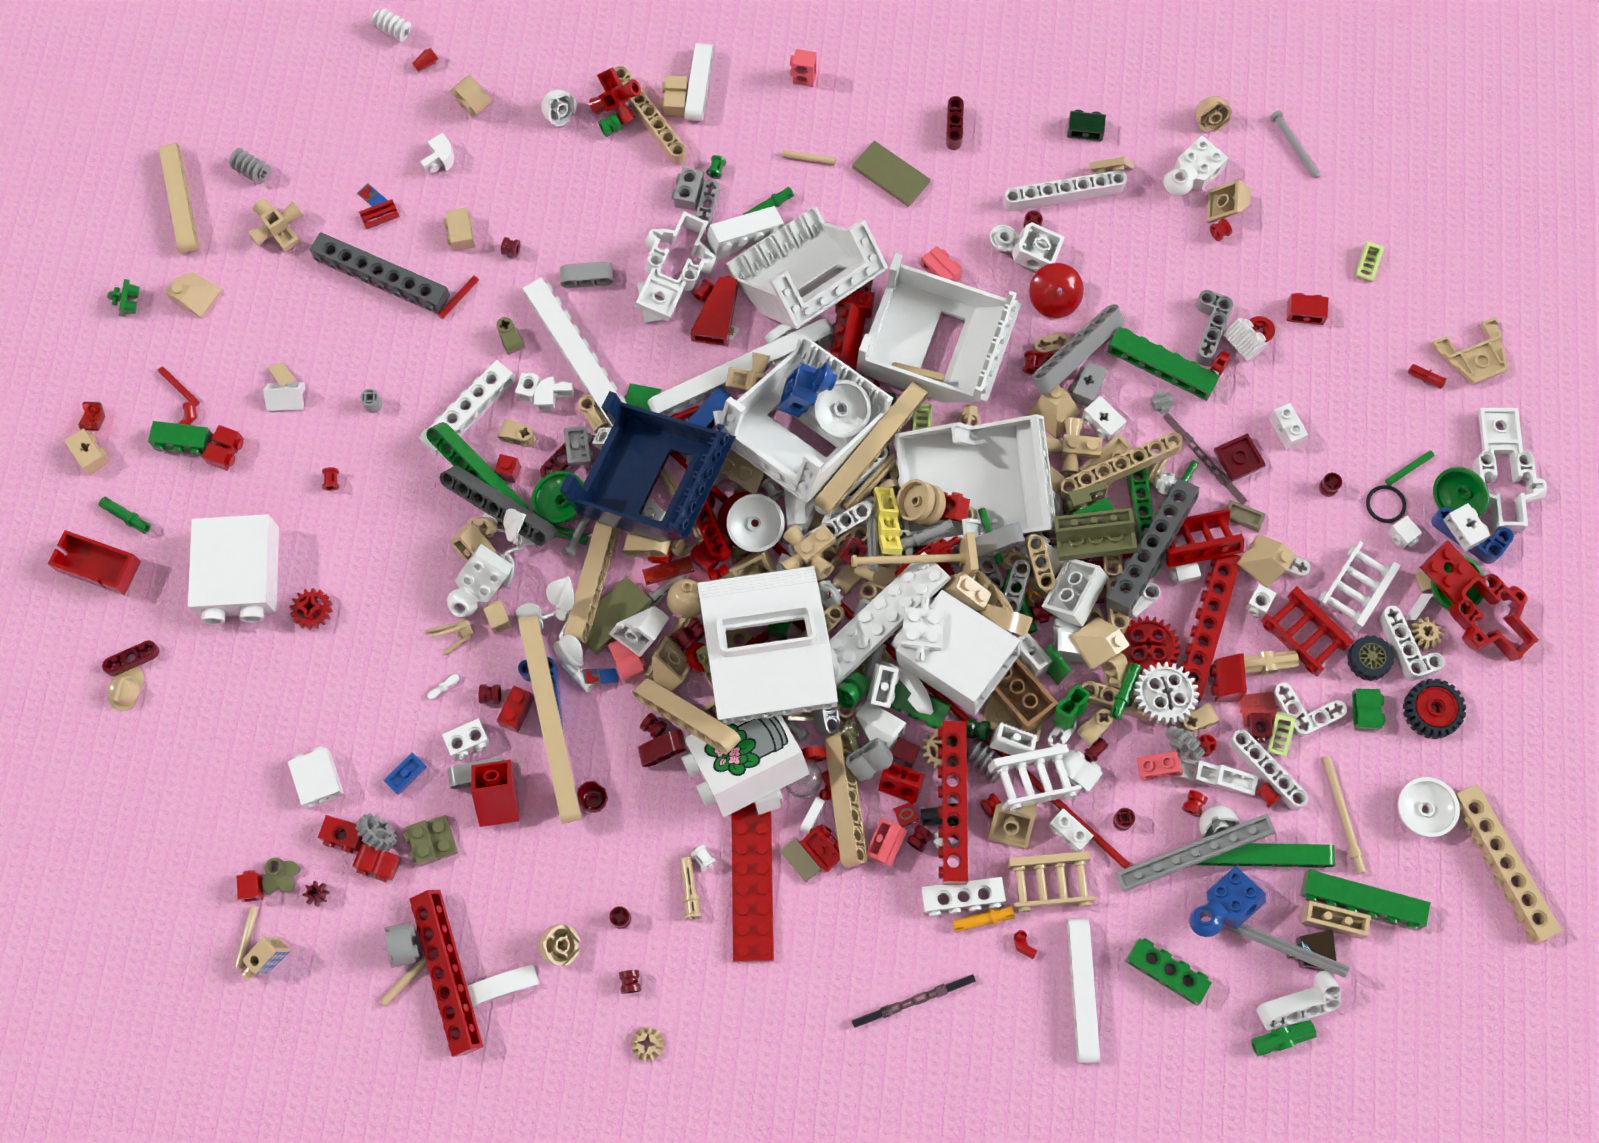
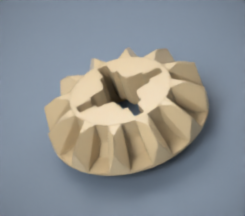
M651 1027L641 1028L634 1033L631 1040L633 1054L642 1061L656 1059L664 1048L662 1035ZM649 1035L650 1042L656 1046L648 1047L645 1053V1047L639 1044V1042L646 1041Z

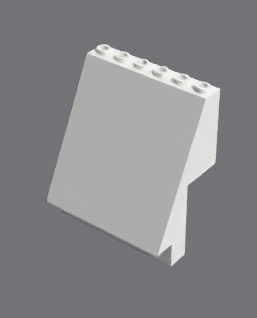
M1035 414L975 426L957 422L895 434L894 447L897 451L896 466L899 469L898 484L900 488L909 480L918 479L940 487L948 495H952V492L962 493L964 498L970 499L969 506L976 509L978 514L977 519H971L968 513V518L962 519V524L952 521L954 531L925 541L918 547H925L931 542L936 543L941 538L949 541L956 535L962 540L967 532H974L975 538L986 534L978 513L980 508L986 509L993 530L1012 523H1020L1023 536L1030 534L1040 535L1042 532L1055 530V507L1044 416ZM902 518L905 530L911 533L922 531L946 521L939 520L933 525L923 526Z

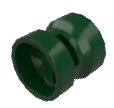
M969 719L966 724V737L971 739L977 737L980 740L987 741L991 730L990 722H978L976 719Z

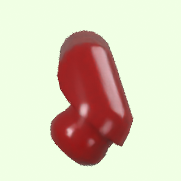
M185 402L182 406L185 417L178 424L190 425L197 418L196 407L192 402Z
M827 770L821 774L825 783V788L819 792V797L822 800H830L832 798L829 771Z
M1017 931L1013 938L1016 950L1034 959L1038 950L1028 946L1027 933L1025 931Z

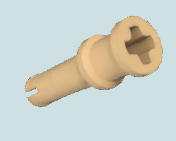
M692 857L680 858L684 889L682 903L685 904L686 912L684 919L695 920L702 918L698 903L700 896L696 894Z

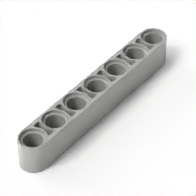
M1113 304L1104 308L1032 375L1040 394L1051 392L1124 324L1125 321L1118 305Z

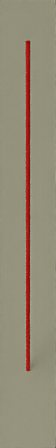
M672 451L670 456L687 470L686 459L678 452ZM716 486L712 487L711 490L715 497L724 503L728 497ZM778 543L771 547L780 556L782 553L791 556ZM841 601L842 604L840 606L843 608L844 614L852 620L855 617L854 612ZM885 641L883 643L887 645L885 650L897 661L896 650ZM919 679L924 687L935 697L951 704L950 711L961 721H966L967 724V721L971 719L948 697ZM989 736L988 740L985 741L989 746L992 738L991 736ZM993 749L1001 757L1011 756L1010 754ZM1027 770L1031 784L1039 792L1044 793L1043 784ZM1060 799L1050 801L1060 811L1064 808L1094 835L1092 840L1124 869L1130 865L1121 854Z

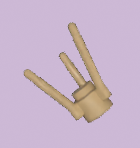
M972 404L965 405L963 412L959 413L957 422L961 423L963 420L967 425H971L974 422L975 425H980L978 407Z
M702 538L687 549H685L687 544L683 541L684 539L673 540L670 542V552L677 558L681 555L685 557L696 544L699 545L704 539Z
M468 619L425 630V633L440 631L432 634L433 638L455 631L458 638L462 636V639L444 652L445 655L463 642L470 640L469 635L473 634Z

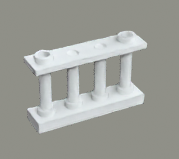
M1361 541L1356 546H1351L1347 552L1349 558L1328 591L1324 590L1318 598L1321 601L1318 605L1320 609L1325 603H1328L1352 618V621L1355 623L1351 629L1359 632L1401 566L1396 562H1393L1390 567L1384 566L1360 552L1359 549L1363 545ZM1354 557L1380 572V575L1383 576L1381 581L1377 580L1375 582L1349 566ZM1346 572L1369 586L1373 591L1371 597H1366L1341 582L1340 580ZM1335 588H1338L1362 603L1361 605L1364 608L1361 612H1356L1330 595Z
M1066 744L992 760L988 765L990 774L996 772L1000 774L1009 799L1001 807L1002 811L1010 810L1014 812L1024 806L1061 798L1070 800L1077 796L1076 794L1082 787L1081 785L1071 787L1062 761L1069 752ZM1052 761V763H1055L1063 789L1053 791L1044 765L1046 762ZM1034 765V767H1037L1045 790L1044 793H1034L1026 770L1028 766ZM1016 768L1019 771L1027 794L1026 797L1016 798L1008 774L1009 770Z

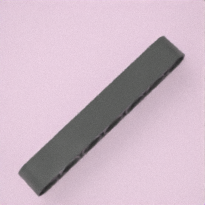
M453 466L440 474V482L444 487L503 523L508 509H515L520 513L526 514L519 534L534 544L543 546L556 537L557 532L552 524L463 468Z

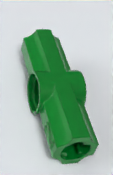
M1311 1020L1290 1027L1289 1025L1272 1030L1271 1033L1251 1039V1045L1258 1057L1276 1050L1288 1049L1297 1046L1296 1044L1316 1038V1029Z

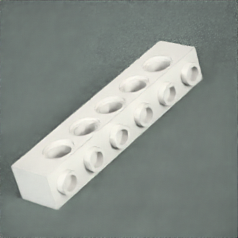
M498 360L491 363L485 372L475 378L473 384L468 389H465L460 394V397L455 402H452L447 407V410L434 420V423L429 428L440 422H445L461 437L516 381L513 373ZM491 380H496L495 383L488 384ZM478 393H483L482 396L475 397ZM465 406H470L468 410H463ZM452 419H457L455 423H450ZM427 428L421 433L419 439L422 445L439 459L442 454L427 439L426 432L429 429Z

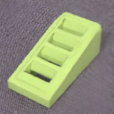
M1367 241L1364 244L1355 277L1373 282L1385 247ZM1370 251L1376 253V256L1368 254L1367 252ZM1365 258L1374 259V262L1365 260ZM1363 264L1371 265L1373 268L1365 267ZM1361 270L1371 272V275L1363 274Z
M922 404L913 414L912 431L931 427L933 404Z
M1282 712L1276 713L1267 752L1287 757L1297 719L1296 716ZM1279 720H1285L1291 722V724H1283L1280 723ZM1277 728L1287 729L1289 732L1278 731ZM1275 735L1285 737L1287 740L1276 739ZM1273 743L1284 745L1285 748L1274 747Z

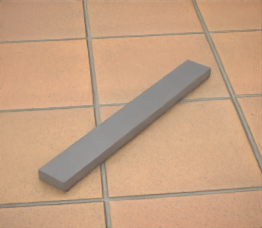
M1264 814L1115 874L1124 893L1273 835L1276 831L1268 814Z

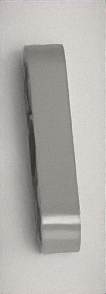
M707 180L703 184L695 216L703 220L704 213L706 214V221H708L706 229L712 224L720 192L719 184L715 180ZM711 187H714V189H712L711 196H710V195H709V189H710ZM706 201L712 202V206L710 208L703 207V203Z

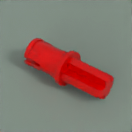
M1412 364L1408 370V374L1423 380V383H1430L1439 389H1442L1447 378L1431 372V369L1426 370L1415 364Z

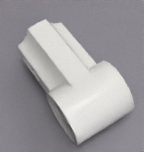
M1147 584L1129 617L1137 618L1144 610L1156 602L1160 595V588L1156 584ZM1146 591H1151L1154 597L1147 596Z

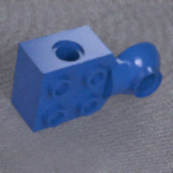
M800 362L786 377L778 410L797 418L806 413L809 407L815 404L818 394L825 390L831 391L833 389L837 375L833 374L830 365L825 362L821 368L818 367L816 369Z
M1235 866L1206 892L1207 904L1201 905L1192 911L1189 924L1193 932L1202 937H1211L1218 934L1223 928V923L1230 928L1237 929L1266 903V893ZM1206 916L1211 918L1208 922H1204L1201 919Z

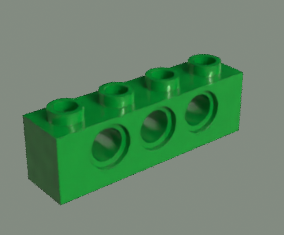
M1139 938L1124 962L1195 1006L1201 1004L1212 984L1208 980L1209 977L1198 971L1196 973L1190 969L1191 966L1182 960L1178 962L1171 958L1172 954L1164 949L1158 950L1154 947L1152 941L1143 938V940ZM1147 954L1154 955L1156 959L1155 964L1147 962ZM1165 965H1170L1173 968L1174 973L1172 976L1165 973ZM1184 976H1188L1191 979L1192 985L1190 987L1183 984L1182 979Z

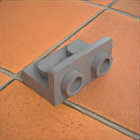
M586 426L564 428L568 466L586 464V468H590L591 461H594L593 450H589L591 433H587Z

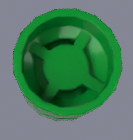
M852 672L836 688L839 705L851 709L869 691V682L862 674Z

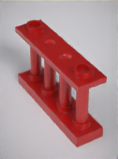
M1230 509L1187 517L1177 535L1183 534L1188 545L1177 547L1173 540L1170 547L1166 549V564L1168 568L1244 553L1243 535H1233L1228 526L1230 525ZM1220 527L1225 537L1214 539L1210 529ZM1202 531L1206 541L1195 543L1191 533Z
M1296 586L1287 596L1289 602L1272 618L1266 614L1260 622L1266 631L1272 632L1290 651H1296L1299 660L1305 665L1308 672L1318 676L1324 670L1321 664L1337 649L1345 651L1354 640ZM1298 607L1304 615L1285 631L1278 622L1293 608ZM1308 621H1313L1318 626V629L1305 642L1299 645L1292 636ZM1327 635L1332 640V643L1314 659L1306 651L1321 636Z

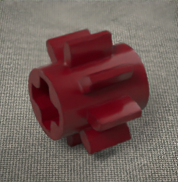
M1044 598L1035 600V605L1031 606L1034 620H1039L1040 624L1049 622L1050 617L1053 616L1052 613L1042 608L1045 601Z
M313 881V885H306V893L302 894L304 897L309 898L306 903L310 905L314 901V905L319 907L320 902H327L325 898L330 892L324 890L326 884L321 883L318 886V882ZM317 890L320 891L319 894H316V898H315V897L313 896V894H315V893L317 892Z

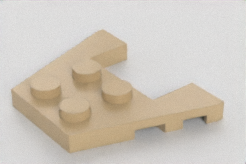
M1497 316L1480 324L1488 339L1484 342L1458 352L1448 336L1431 343L1432 348L1472 385L1503 374L1508 370Z

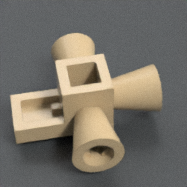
M261 199L254 204L253 211L260 216L264 225L248 231V234L258 247L270 235L275 238L285 252L300 243L298 237L287 224L303 217V214L293 201L281 214L275 207H271L267 199Z
M752 352V371L729 367L726 386L750 390L767 375L764 371L770 355Z
M1079 418L1065 419L1066 434H1064L1063 440L1046 435L1048 453L1061 452L1060 460H1064L1060 473L1066 477L1079 473L1078 462L1081 456L1100 458L1102 438L1079 436L1083 425V420Z
M824 524L807 538H804L797 525L792 526L785 532L783 539L794 546L796 555L780 562L784 570L800 568L803 564L805 567L814 566L816 575L820 580L832 573L834 566L823 558L822 552L837 540Z

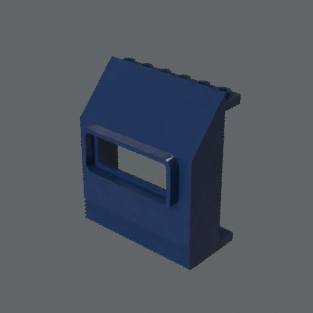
M609 391L601 408L613 426L583 486L574 475L567 474L560 492L576 513L583 517L659 542L688 538L736 436L730 435L725 425L717 423L716 428L718 431L623 403L615 392ZM676 451L692 456L662 521L642 516L641 513L670 453Z

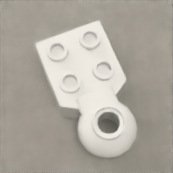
M1201 136L1178 157L1175 168L1164 177V187L1169 193L1178 196L1187 194L1191 189L1201 191L1225 169L1229 158L1205 137Z
M1032 222L1022 229L1020 235L1007 225H998L990 233L991 244L997 251L1012 253L1014 262L1036 272L1047 264L1055 263L1065 238Z
M480 544L455 580L459 589L453 590L447 597V606L452 614L457 617H468L474 614L478 608V601L488 602L509 575L513 565Z

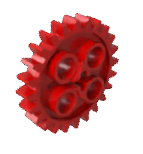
M1139 616L1137 623L1131 620V626L1128 625L1123 634L1129 646L1120 653L1124 654L1127 658L1128 668L1130 663H1136L1142 667L1140 675H1143V670H1148L1150 665L1156 668L1157 662L1162 667L1165 662H1168L1169 667H1172V663L1177 662L1176 657L1180 654L1178 649H1180L1181 645L1176 643L1179 641V636H1174L1176 630L1169 631L1171 624L1169 623L1164 626V619L1159 623L1156 622V616L1152 621L1149 620L1148 616H1146L1145 621H1142ZM1140 635L1143 639L1135 640L1133 636ZM1160 635L1163 639L1155 640L1153 636ZM1140 653L1144 657L1138 659L1134 657V654ZM1160 653L1163 657L1158 659L1154 657V654Z

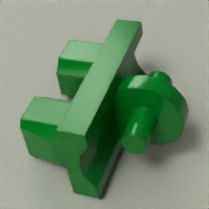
M124 279L122 293H120L119 287H114V291L108 292L107 297L112 300V305L117 306V303L120 302L119 316L125 317V313L136 314L137 302L127 300L128 297L138 298L140 287L132 285L130 280Z

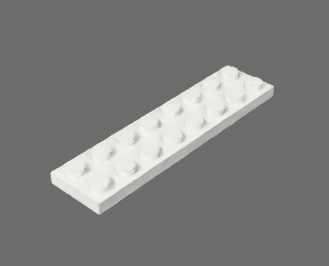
M911 563L829 640L836 687L903 625L905 607H921L922 596H925L926 603L927 596L931 598L951 579L937 563Z

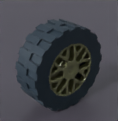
M1367 635L1364 638H1359L1349 649L1347 663L1350 666V670L1357 677L1373 681L1374 679H1380L1390 671L1395 657L1392 652L1393 649L1387 641H1384L1381 637Z

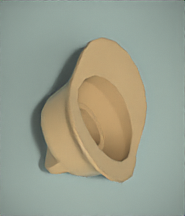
M135 667L115 676L109 684L107 691L108 700L114 709L126 711L136 704L144 683V675L139 668Z

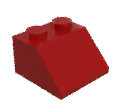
M1244 653L1218 658L1211 665L1210 676L1214 680V684L1211 686L1212 696H1215V702H1239L1246 694Z

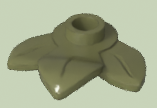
M845 721L842 727L843 734L846 738L850 739L852 749L856 751L862 748L858 741L859 728L854 721Z
M276 857L269 859L265 864L266 874L262 879L264 891L268 895L274 893L277 888L287 893L293 892L295 887L293 876L300 872L299 866L293 861H283ZM274 865L279 866L277 871H273Z

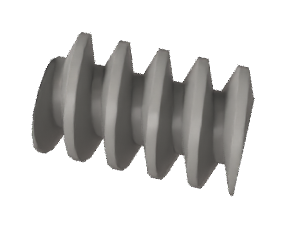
M242 148L235 149L230 157V167L257 184L264 182L271 173L270 165H266L265 162L255 158L254 155L249 154L247 151H243Z
M980 740L967 751V755H969L967 761L972 762L975 760L973 764L975 768L981 765L979 772L987 771L985 777H992L991 783L993 784L1001 777L997 772L990 774L988 765L993 759H996L993 758L994 751L987 753L989 746L986 745L982 748L981 744L983 741Z

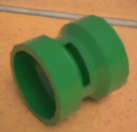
M615 113L609 115L607 119L598 121L605 137L610 136L614 131L622 130L621 123Z

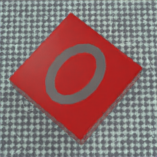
M912 802L893 808L901 827L919 821Z

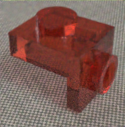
M84 401L82 403L84 414L78 424L80 430L84 428L89 431H99L106 417L102 404L100 402Z

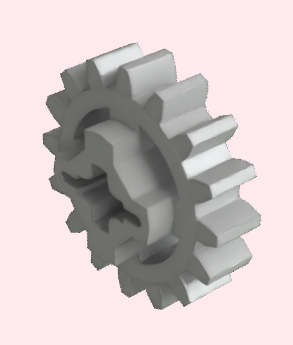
M1172 725L1166 731L1165 735L1171 740L1169 744L1181 756L1199 761L1204 755L1203 748L1199 746L1201 742L1190 731H1186L1183 728L1178 729Z
M364 814L356 823L355 829L359 831L357 835L362 836V841L368 844L369 847L374 846L376 851L379 848L382 852L385 850L389 851L397 842L398 836L394 834L395 829H391V824L385 821L384 818L382 820L379 819L378 815Z

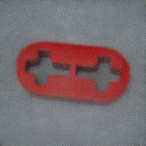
M810 746L801 749L805 762L817 763L827 760L824 747Z

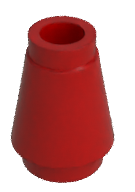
M429 48L425 49L412 64L419 72L436 64L439 58Z

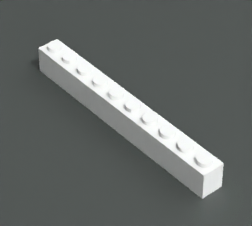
M541 277L523 287L525 297L589 396L594 398L595 404L605 417L609 427L612 428L613 424L601 407L609 391L616 393L617 387L613 381L609 382L605 368L603 366L599 367L597 356L594 352L590 353L588 350L590 348L585 338L581 339L579 336L580 330L576 324L572 325L570 322L571 317L568 311L562 310L560 299L558 296H553L551 285L549 282L545 283ZM622 395L618 396L621 402L626 403Z

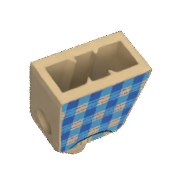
M263 936L243 958V962L247 967L241 972L242 976L250 981L255 975L268 974L291 950L280 937Z

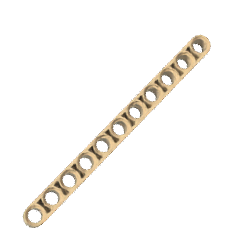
M538 615L520 618L518 622L561 822L565 824L582 820Z

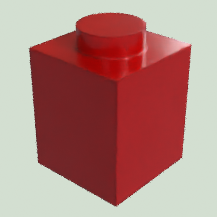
M500 454L494 471L502 480L516 483L521 465L518 458Z

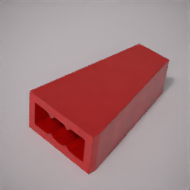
M719 276L691 329V341L728 346L738 292V279L731 276Z

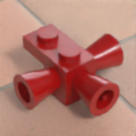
M614 67L597 74L605 92L598 97L590 99L591 110L598 115L604 110L608 112L615 109L621 125L634 119L635 116L626 106L625 102L632 97L640 96L641 88L639 83L635 79H631L623 86Z

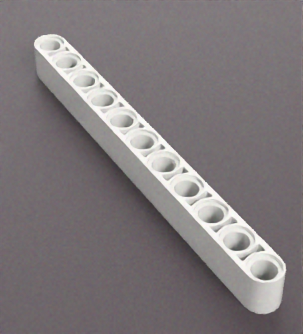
M823 318L655 395L647 403L651 411L669 416L710 397L719 387L724 390L730 388V386H726L729 367L752 371V352L770 355L766 371L780 364L795 350L798 338L801 335L806 336L821 346L833 339L834 329L829 320Z

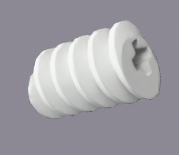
M387 9L377 10L372 17L373 27L378 28V30L383 31L400 42L407 39L411 30V23L409 21L406 22L405 19H400L398 15H394L393 12H389Z

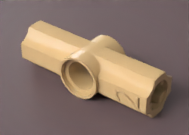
M1295 650L1278 653L1265 651L1254 656L1244 657L1245 674L1261 673L1262 675H1267L1278 670L1294 669L1299 666V658Z

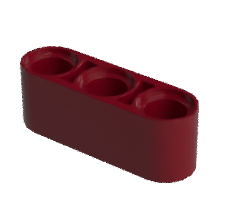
M959 96L951 97L947 105L946 146L950 150H958L962 145L964 102Z
M682 730L669 731L638 746L642 767L654 766L687 750Z

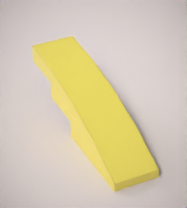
M874 487L875 514L882 554L901 555L903 549L899 537L901 532L898 521L899 510L893 488Z

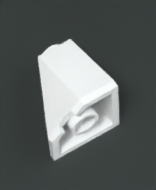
M784 488L787 530L797 525L802 534L807 533L816 512L814 501L821 491L810 499L808 503H805Z
M653 606L618 622L609 635L641 657L657 638L670 617L662 610Z
M1055 618L1053 623V648L1063 657L1065 662H1086L1070 638L1072 634L1081 628Z
M868 702L860 703L855 710V720L867 742L879 738L891 751L898 737L901 738L905 733L906 723L877 705Z

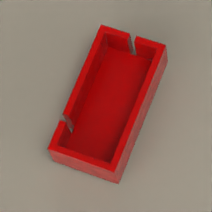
M64 530L57 546L66 552L67 555L65 556L61 551L55 549L48 565L57 572L125 595L141 561L132 553Z

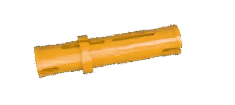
M1012 906L996 910L989 909L985 913L952 920L954 931L957 933L984 925H996L997 922L1014 919L1015 917Z

